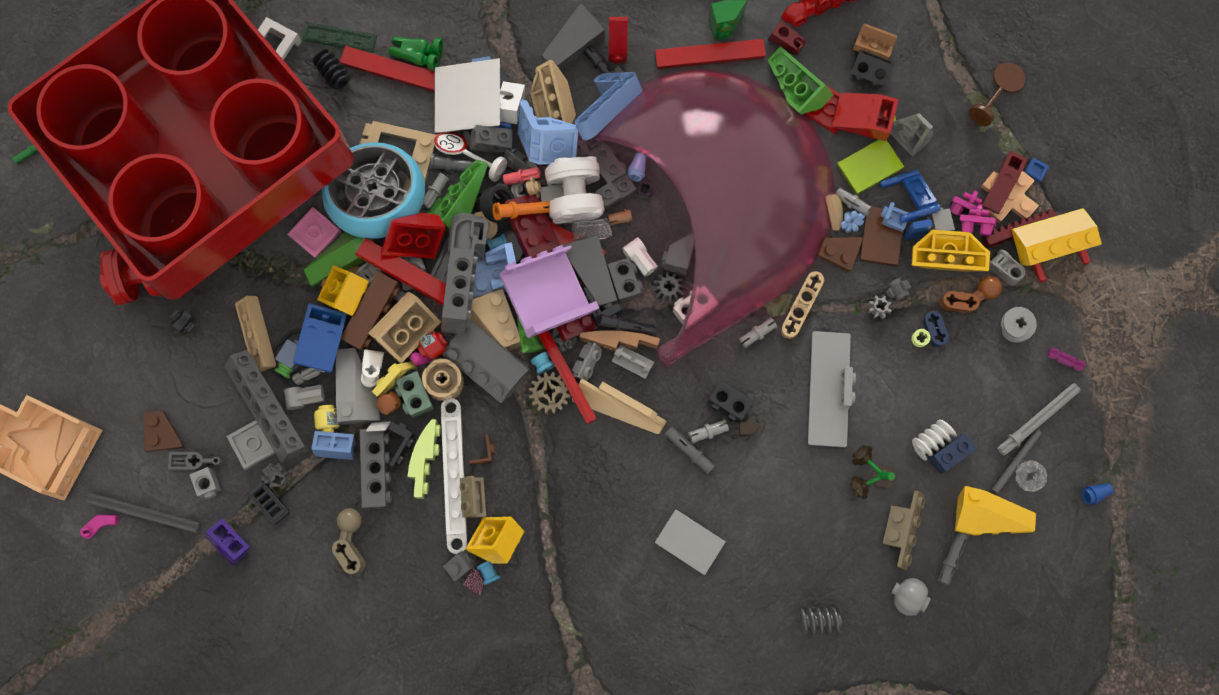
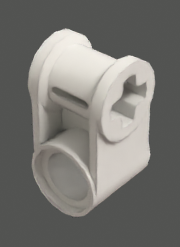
M364 350L361 383L365 387L376 386V382L379 380L380 369L382 368L384 352Z

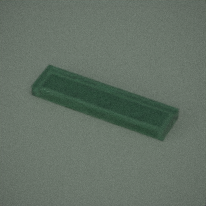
M305 22L301 39L306 42L339 48L348 46L373 53L377 35Z

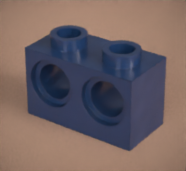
M964 433L928 459L937 471L942 474L977 450V448Z

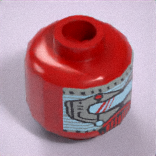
M431 331L419 339L420 347H418V350L423 357L428 356L429 359L433 360L446 351V345L448 344L440 332Z

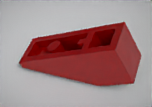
M609 17V62L616 64L627 62L628 17Z

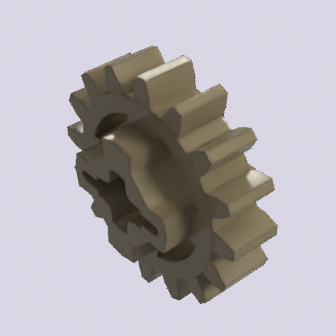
M545 372L543 378L538 375V382L532 381L534 388H529V392L533 393L529 396V399H535L532 403L533 407L538 405L537 410L539 412L545 409V414H548L549 410H552V413L555 414V409L557 408L562 411L561 405L567 406L568 402L565 399H570L571 396L566 393L569 391L565 387L564 382L561 381V376L559 375L556 378L554 372H552L551 376H548ZM551 381L558 383L560 386H554L551 384ZM544 383L542 390L537 392L539 386ZM547 386L554 392L552 393V401H550V397L547 394ZM558 396H562L561 400L555 403ZM539 400H545L549 405H545Z

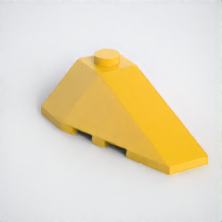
M965 486L958 495L955 531L976 536L983 533H992L994 535L1000 532L1029 533L1035 531L1036 513L985 490Z

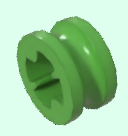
M279 362V367L275 368L274 371L290 379V373H293L294 370Z

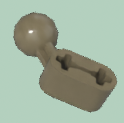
M346 508L336 518L337 526L341 533L339 540L332 546V552L346 573L359 574L365 569V561L351 539L353 532L359 529L362 521L357 510ZM342 545H346L345 552H341ZM356 561V562H357V564L355 565L356 568H353V569H352L351 566H353V562Z

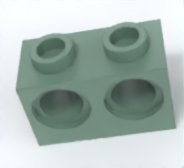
M418 371L396 380L398 386L395 387L398 396L404 399L405 403L402 406L406 415L410 414L412 418L434 410ZM408 383H414V388L411 391L405 390V386ZM415 400H421L422 404L419 408H412Z

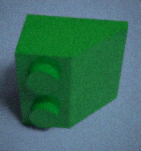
M725 0L711 4L709 24L714 40H724L732 36L744 17L748 0Z

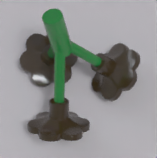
M865 445L860 446L853 453L852 463L854 465L859 464L860 466L869 464L875 470L872 473L873 479L864 481L861 477L853 476L850 483L855 496L862 499L867 498L868 488L871 484L875 483L877 487L889 489L892 483L897 480L893 467H885L884 465L877 467L872 462V447Z

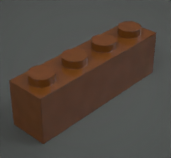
M377 271L340 339L360 350L368 349L374 340L368 333L391 310V303L394 298L399 296L402 284Z

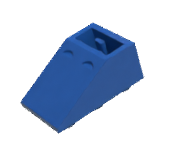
M309 303L293 363L331 373L347 313Z

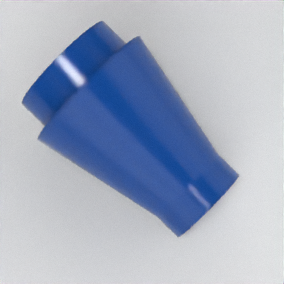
M1110 483L1086 486L1082 490V498L1085 503L1095 505L1108 495L1113 494L1114 490Z

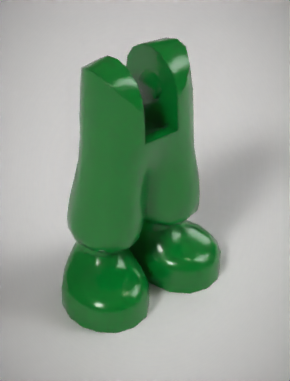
M392 37L391 43L397 47H390L388 55L407 60L418 66L427 65L430 71H435V67L439 66V58H441L443 52L442 38H435L433 43L429 44L425 39Z

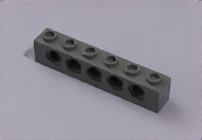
M244 350L230 355L224 367L278 459L283 463L297 457L305 446L248 350Z

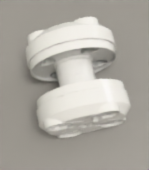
M596 157L558 158L545 169L547 185L562 184L564 196L550 201L549 212L554 224L594 221L605 211L601 195L586 193L585 185L600 179V167Z

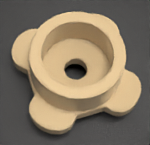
M532 176L530 181L526 182L527 191L530 196L536 195L539 198V192L542 190L541 185Z

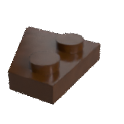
M824 238L820 243L816 257L849 272L852 270L863 238Z
M164 411L143 413L144 451L152 452L184 448L183 442L180 441L175 428L170 424L169 418Z

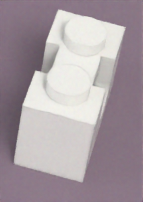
M503 81L500 89V122L518 123L519 101L525 100V85Z

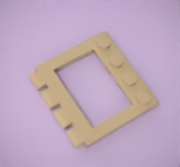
M373 121L372 124L365 123L362 136L368 139L362 138L360 144L378 143L380 134L416 142L412 158L419 166L426 183L431 154H434L435 134ZM408 176L406 177L405 184L403 187V190L409 191L411 184V180Z

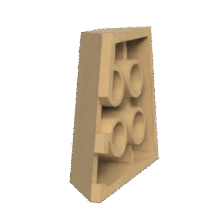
M503 289L474 298L472 300L470 320L508 351L521 347L519 332Z

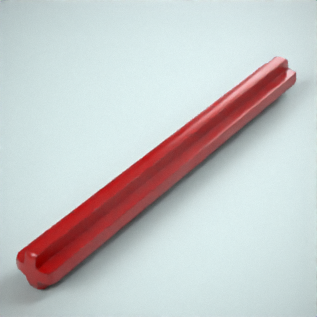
M549 330L538 334L587 424L594 422L596 416Z

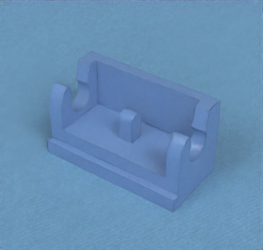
M315 431L311 449L316 457L354 460L353 448L354 446L356 447L354 434Z

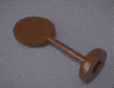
M1005 62L995 68L993 79L999 88L986 106L975 104L969 109L968 114L973 122L984 127L991 125L994 115L989 108L1002 91L1017 92L1024 86L1026 82L1025 74L1018 65Z

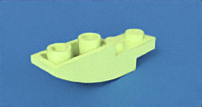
M432 419L425 427L411 456L408 477L415 479L414 497L416 499H424L425 494H428L429 484L426 483V475L430 473V463H427V460L435 461V457L439 456L437 436L440 437L441 425H438L436 419Z

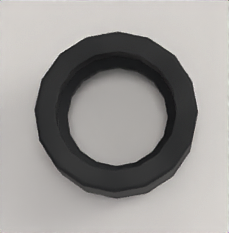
M503 185L487 188L480 197V207L484 216L494 223L509 220L508 217L495 220L493 216V196L497 194L501 198L502 203H504V201L515 198L512 191Z

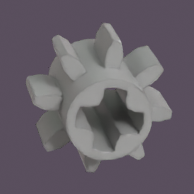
M876 295L874 302H868V305L871 306L868 313L874 315L873 319L879 316L884 319L886 317L885 313H891L892 310L888 308L891 302H887L886 296L878 298Z

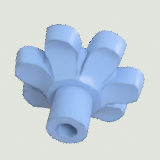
M856 211L846 212L844 214L845 221L841 223V227L846 233H849L851 229L853 232H857L859 230L858 225H863L864 221L862 219L865 216L862 213L858 214Z

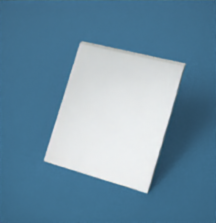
M500 58L435 67L434 133L473 129L475 125L489 127L500 125Z

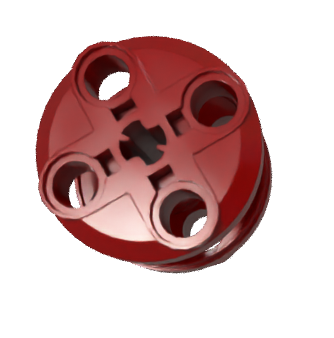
M116 249L100 253V282L115 305L118 306L136 301L139 296V284L143 283L151 296H162L137 277Z

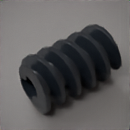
M324 49L314 56L312 63L321 72L322 77L325 78V81L329 83L332 89H340L350 82L351 75L347 74L346 69H343V65L339 63L338 58H335L333 52L329 53L328 49Z

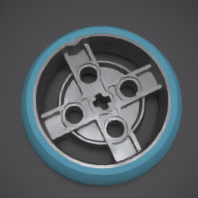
M364 143L350 148L354 156L353 164L349 169L322 188V199L327 214L340 229L356 237L379 239L386 237L391 220L419 213L425 196V182L415 160L402 149L386 143ZM400 170L411 180L409 191L402 189L401 181L397 176ZM340 190L345 191L346 200L350 205L347 212L341 209L337 203Z

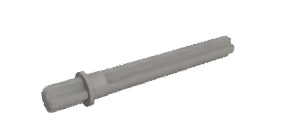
M1075 383L1070 385L1012 435L1009 434L1007 436L1008 439L997 448L1002 455H1006L1013 448L1019 447L1020 443L1077 395L1080 392V388Z

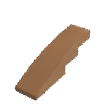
M593 331L580 334V341L596 343L599 347L616 352L618 345L636 351L639 344L657 349L660 338L626 331Z

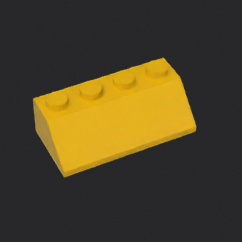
M1084 208L1012 229L1022 266L1034 265L1102 244L1097 225Z

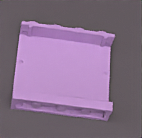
M560 245L552 249L553 252L550 253L543 251L533 259L531 256L526 257L519 264H515V262L509 263L504 266L505 270L499 274L528 338L591 314L599 309L596 301L588 303L566 255V252L572 248L571 245L567 247Z

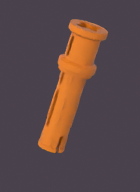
M511 201L508 204L494 203L493 216L495 220H501L504 217L515 219L518 215L550 213L549 208H543L550 206V202L517 204Z

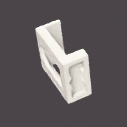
M267 17L258 29L264 38L270 32L283 39L276 49V52L283 60L293 45L298 47L302 42L296 32Z

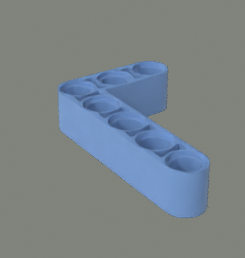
M635 72L603 73L594 79L601 97L574 122L583 140L596 136L642 92L643 89Z

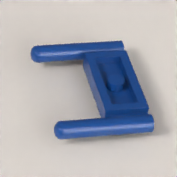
M918 169L880 181L882 188L903 182V186L918 209L917 211L901 215L900 221L902 223L941 211L940 205L937 204V200Z

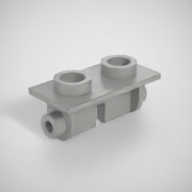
M587 342V344H584L579 355L584 361L577 360L571 370L574 378L587 381L592 376L593 368L600 359L602 349L596 343Z
M622 345L617 348L612 359L613 363L646 379L654 364L653 361Z

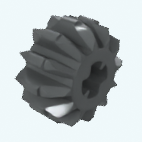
M666 272L665 278L659 275V281H654L656 287L653 288V292L657 293L655 298L659 299L662 297V304L665 303V300H668L669 305H672V299L676 302L679 300L678 296L683 297L684 292L681 290L685 289V285L680 284L682 278L676 279L675 273L672 277H669V272ZM667 285L670 286V288L672 289L671 291H668V289L666 288Z

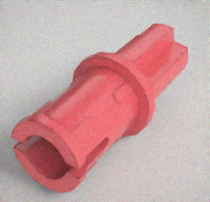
M539 167L526 170L519 169L518 172L504 174L503 181L506 186L520 182L524 184L532 176L534 179L540 178L541 171Z

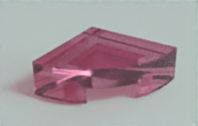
M473 568L463 585L481 595L484 586L483 578Z

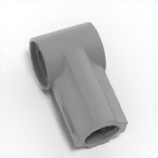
M322 385L306 388L292 387L284 390L287 410H297L303 408L304 405L325 402Z

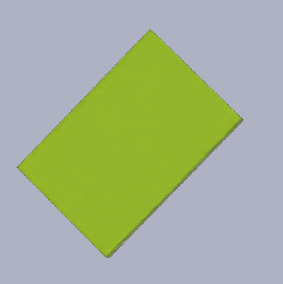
M877 140L837 163V167L856 195L904 168V165L887 140Z

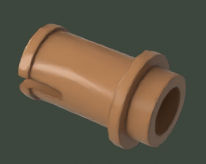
M630 209L608 214L610 226L632 221Z

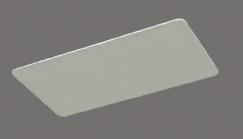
M390 421L373 422L366 431L386 430Z

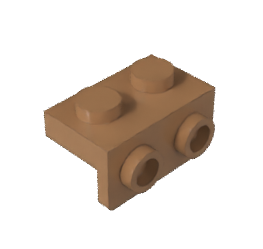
M863 24L853 50L857 52L863 50L889 60L897 40V35Z

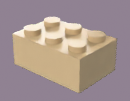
M407 292L368 334L395 360L402 363L420 345L419 339L433 331L441 321L417 296Z

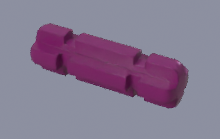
M1054 347L1050 348L1047 353L1048 358L1056 359L1057 362L1070 368L1072 366L1073 369L1079 372L1084 369L1086 364L1085 361L1076 360V357L1063 351L1059 352Z

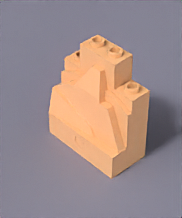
M26 395L18 411L0 405V473L41 494L65 501L103 430Z

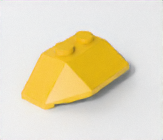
M931 230L913 246L911 266L961 272L989 271L990 251L970 232Z

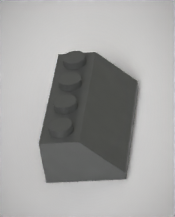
M470 320L469 328H465V335L457 334L443 353V356L456 364L461 371L500 403L513 395L530 369L472 320Z

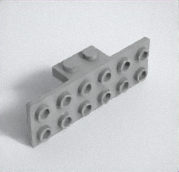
M812 332L808 445L847 447L848 409L855 403V392H852V385H855L856 374L853 373V367H850L851 335L848 333Z

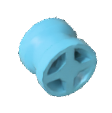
M547 352L541 353L531 360L532 365H535L537 368L536 372L538 375L551 370L555 366L549 360Z

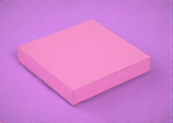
M312 207L287 235L316 259L341 233V230Z

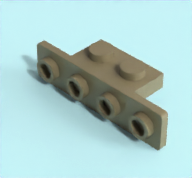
M916 490L914 491L910 509L891 505L883 540L884 545L901 548L897 567L907 571L908 566L912 562L911 551L912 547L916 544L915 533L921 523V509L925 505L924 494Z

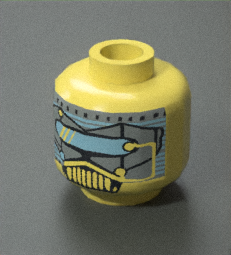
M334 405L319 406L318 410L314 412V424L317 430L334 433V429L340 427V423L337 422V409L334 408Z

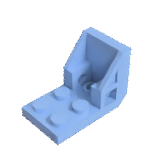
M527 100L519 101L518 136L530 162L541 165L550 164L558 158L576 157L578 139L576 125L551 117L537 118L533 115V108L529 106Z
M512 242L486 252L484 260L477 261L473 298L500 289L507 292L499 274L505 270V265L512 262L516 264Z

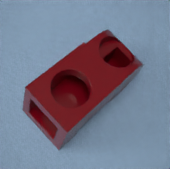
M782 21L779 22L768 38L773 44L777 43L792 55H798L806 44L805 39L798 32Z

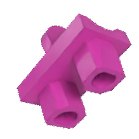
M974 190L972 194L964 193L963 197L968 199V202L953 196L951 200L953 202L950 209L951 213L960 216L963 208L968 210L977 209L978 206L973 205V202L977 204L982 202V199L976 197L978 191Z
M978 204L977 209H970L969 214L976 216L960 215L962 232L973 234L974 225H981L980 235L991 236L993 227H996V218L982 217L989 216L990 211L983 210V204Z

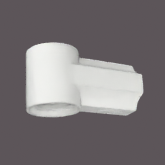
M638 237L622 248L625 256L635 263L644 277L649 276L658 268L646 252L645 245Z

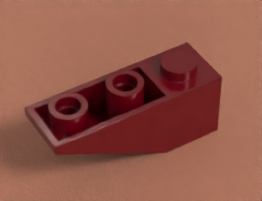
M1010 151L1005 156L983 201L984 208L997 214L1000 213L1028 160L1027 158L1013 151Z

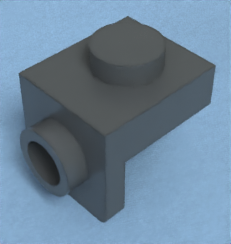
M465 549L457 553L443 567L453 581L456 582L468 571L476 567L479 562L475 554Z

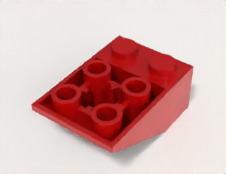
M840 93L832 128L886 141L891 133L899 99L880 94Z

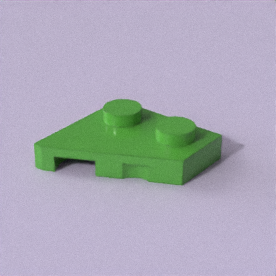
M518 317L517 324L522 352H542L546 350L538 334L530 338L527 337Z

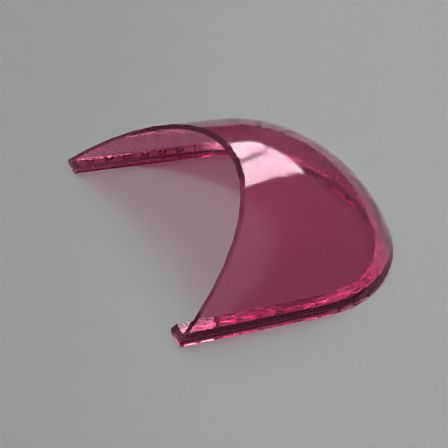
M690 69L650 79L640 84L643 89L642 92L596 136L588 139L619 143L633 148L653 160L676 185L690 216L695 242L694 283L689 307L678 336L656 349L665 366L686 355L790 289L816 260L822 239L827 238L831 227L825 196L835 194V183L831 162L818 132L805 114L798 113L787 102L783 94L761 81L735 72L717 69ZM578 131V139H577V140H583L582 137H581V135H580V133H579V131Z

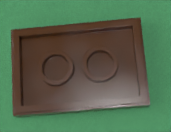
M872 207L869 215L865 217L859 261L897 267L902 232L881 224L883 217L880 216L884 208Z

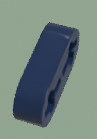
M928 312L923 318V324L930 334L931 344L935 347H941L949 339L946 326L939 312ZM931 316L932 318L937 319V321L935 322V326L933 322L928 321L931 318ZM937 332L939 336H943L941 342L935 339Z

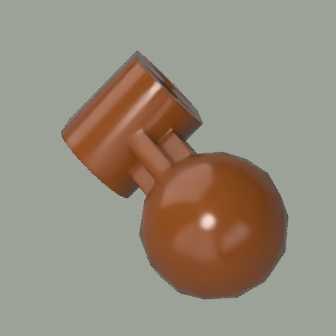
M986 276L979 281L978 290L974 293L949 291L940 297L939 305L946 311L970 313L979 307L982 300L997 298L1001 294L1002 284L996 277ZM950 297V301H953L954 303L950 304V302L946 301V299ZM967 300H969L968 302H969L970 304H972V306L969 307V304H967V303H965V302H966Z

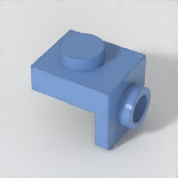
M891 202L888 207H884L880 217H883L881 224L903 232L907 222L902 223L900 216L909 212L894 207L895 203Z

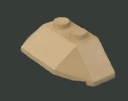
M549 60L536 67V75L530 92L536 117H551L572 124L576 113L568 81L555 62Z

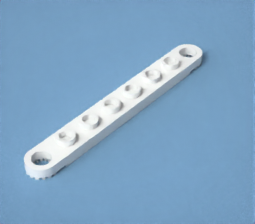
M450 398L444 400L441 405L447 548L451 553L457 554L464 551L467 547L466 518H462L461 491L459 488L460 478H464L461 405L456 399ZM449 403L456 405L454 413L446 412V406ZM454 539L462 540L463 546L459 550L452 548V541Z

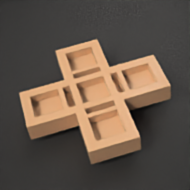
M993 171L981 188L988 192L997 173ZM1022 171L1000 213L997 214L989 210V216L996 218L998 223L1005 218L1010 210L1024 220L1031 216L1039 205L1024 193L1035 180Z

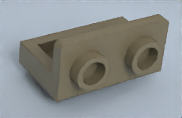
M474 476L460 478L462 518L486 517L484 478Z

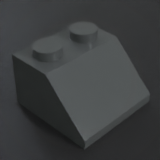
M693 232L671 244L668 251H664L661 267H664L663 274L669 272V275L672 276L675 273L676 277L686 278L697 233Z

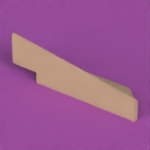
M581 379L579 387L591 409L655 434H660L667 422L657 416V413L604 382L601 383L599 388L584 379Z

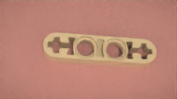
M814 271L807 276L781 327V334L785 338L792 339L798 334L824 283V277L820 272ZM817 277L819 283H816L813 289L809 288L812 283L811 279ZM802 293H810L812 296L811 301H804L801 297ZM801 309L804 314L803 317L796 318L793 310ZM792 321L797 322L793 327L795 333L791 332L788 334L785 327H789Z

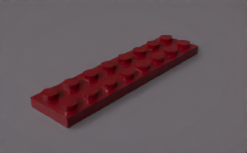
M528 194L504 201L503 204H508L511 201L517 204L541 202V200L536 195L530 196ZM546 213L518 215L515 219L508 217L525 257L531 256L533 259L543 251L550 253L553 252L552 249L560 246ZM591 314L556 327L563 342L578 337L581 333L592 332L597 329Z

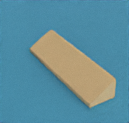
M245 296L236 302L235 306L247 350L260 372L275 367L276 362L258 297Z

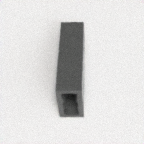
M581 3L542 54L543 63L553 60L559 70H563L580 57L586 48L589 49L588 46H594L605 38V29Z
M598 235L563 245V247L571 245L572 248L566 252V255L599 308L606 310L616 304L617 298Z

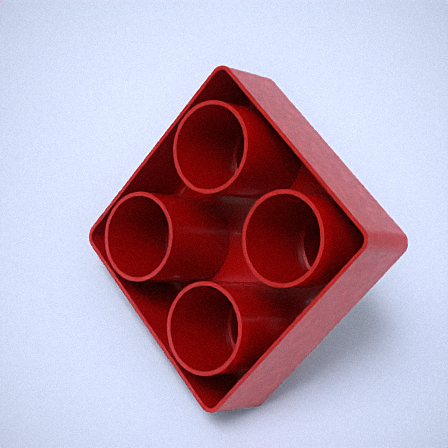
M146 0L16 94L8 103L10 116L137 277L165 298L172 300L178 299L349 169L354 161L353 152L337 123L233 0Z

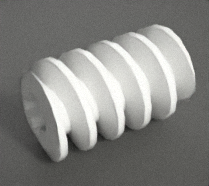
M939 419L936 421V424L930 426V429L927 428L924 430V433H920L918 438L912 439V444L917 454L926 461V453L929 456H933L931 449L938 452V444L941 447H945L943 440L950 443L951 439L949 436L951 435L956 438L957 434L948 423Z

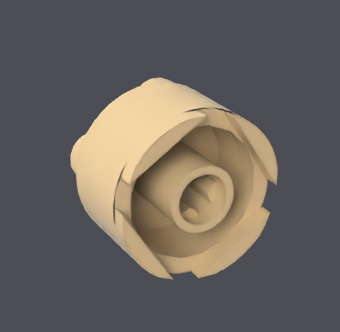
M434 360L425 368L422 375L425 389L436 400L444 401L458 397L462 391L464 384L463 375L457 365L450 360ZM442 377H445L447 380L441 384Z

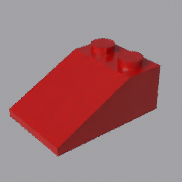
M418 213L393 219L390 222L381 254L435 259L446 226L438 214Z

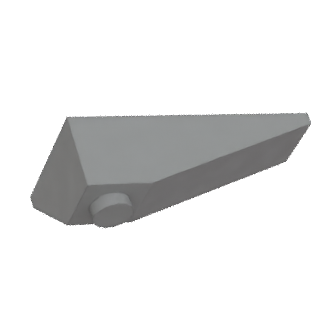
M919 113L894 121L890 134L913 157L933 137V126Z
M356 348L338 349L336 353L337 422L341 425L380 421V411L376 406L377 396L372 392V387H365L361 383L363 366Z

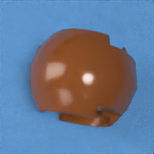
M389 391L376 400V406L382 414L388 415L401 406V400L395 392Z

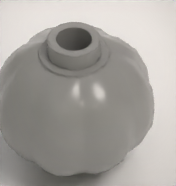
M915 578L906 579L901 584L896 583L892 590L897 610L906 616L917 615L919 611L924 612L931 599L927 597L928 589L926 585Z

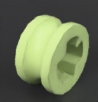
M919 329L913 333L911 341L916 347H924L930 341V334L925 329ZM919 334L925 336V339L922 341V343L920 342V340L918 341L916 338L919 336Z

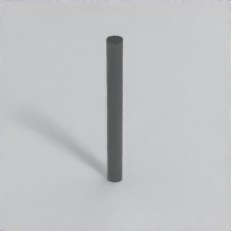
M1036 429L991 489L993 493L998 495L1041 436L1042 432Z

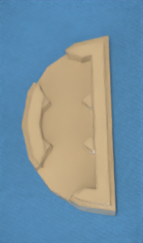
M828 194L825 196L831 226L833 230H839L843 221L842 203L838 195Z

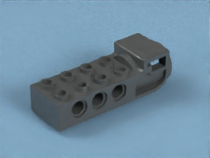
M461 213L454 215L451 219L447 249L449 265L441 332L465 335V328L470 326L476 265L478 260H484L488 220H484L483 217Z

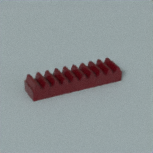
M1049 209L1047 212L1043 211L1039 215L1035 214L1032 218L1029 216L1025 220L1015 221L1012 225L1007 224L1005 227L1001 226L998 230L993 229L991 236L983 235L981 237V244L988 249L1013 240L1012 229L1057 216L1056 212Z

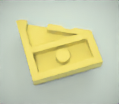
M413 361L393 364L387 370L388 374L376 382L377 386L372 392L377 397L384 393L387 394L397 385V379L404 377L403 375L408 370H414L418 366L413 364Z

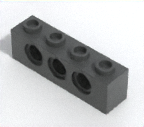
M360 429L362 508L365 510L389 508V503L392 502L391 491H388V484L391 483V473L388 472L387 464L391 462L390 452H387V445L390 444V435L386 433V430L366 431L367 429ZM374 445H380V451L377 454H372L371 452ZM375 464H380V471L373 474L372 467ZM376 483H380V492L373 493V486Z

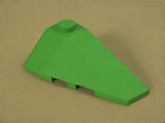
M781 46L768 59L774 75L777 77L780 87L786 96L787 102L798 113L804 114L821 109L834 95L821 80Z
M476 159L460 175V181L455 185L451 184L448 188L449 192L442 199L439 197L428 210V214L439 215L446 226L445 231L450 233L451 219L454 215L461 213L471 214L488 166L485 161Z
M344 232L303 270L311 287L321 283L323 279H327L333 265L347 270L365 263L366 261L355 255V252L365 238L356 237Z

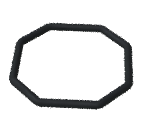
M293 329L289 331L272 348L273 355H275V350L283 342H285L293 333H300L301 329ZM274 367L271 368V371L288 388L314 386L328 373L322 372L310 385L291 386L279 373L274 371Z

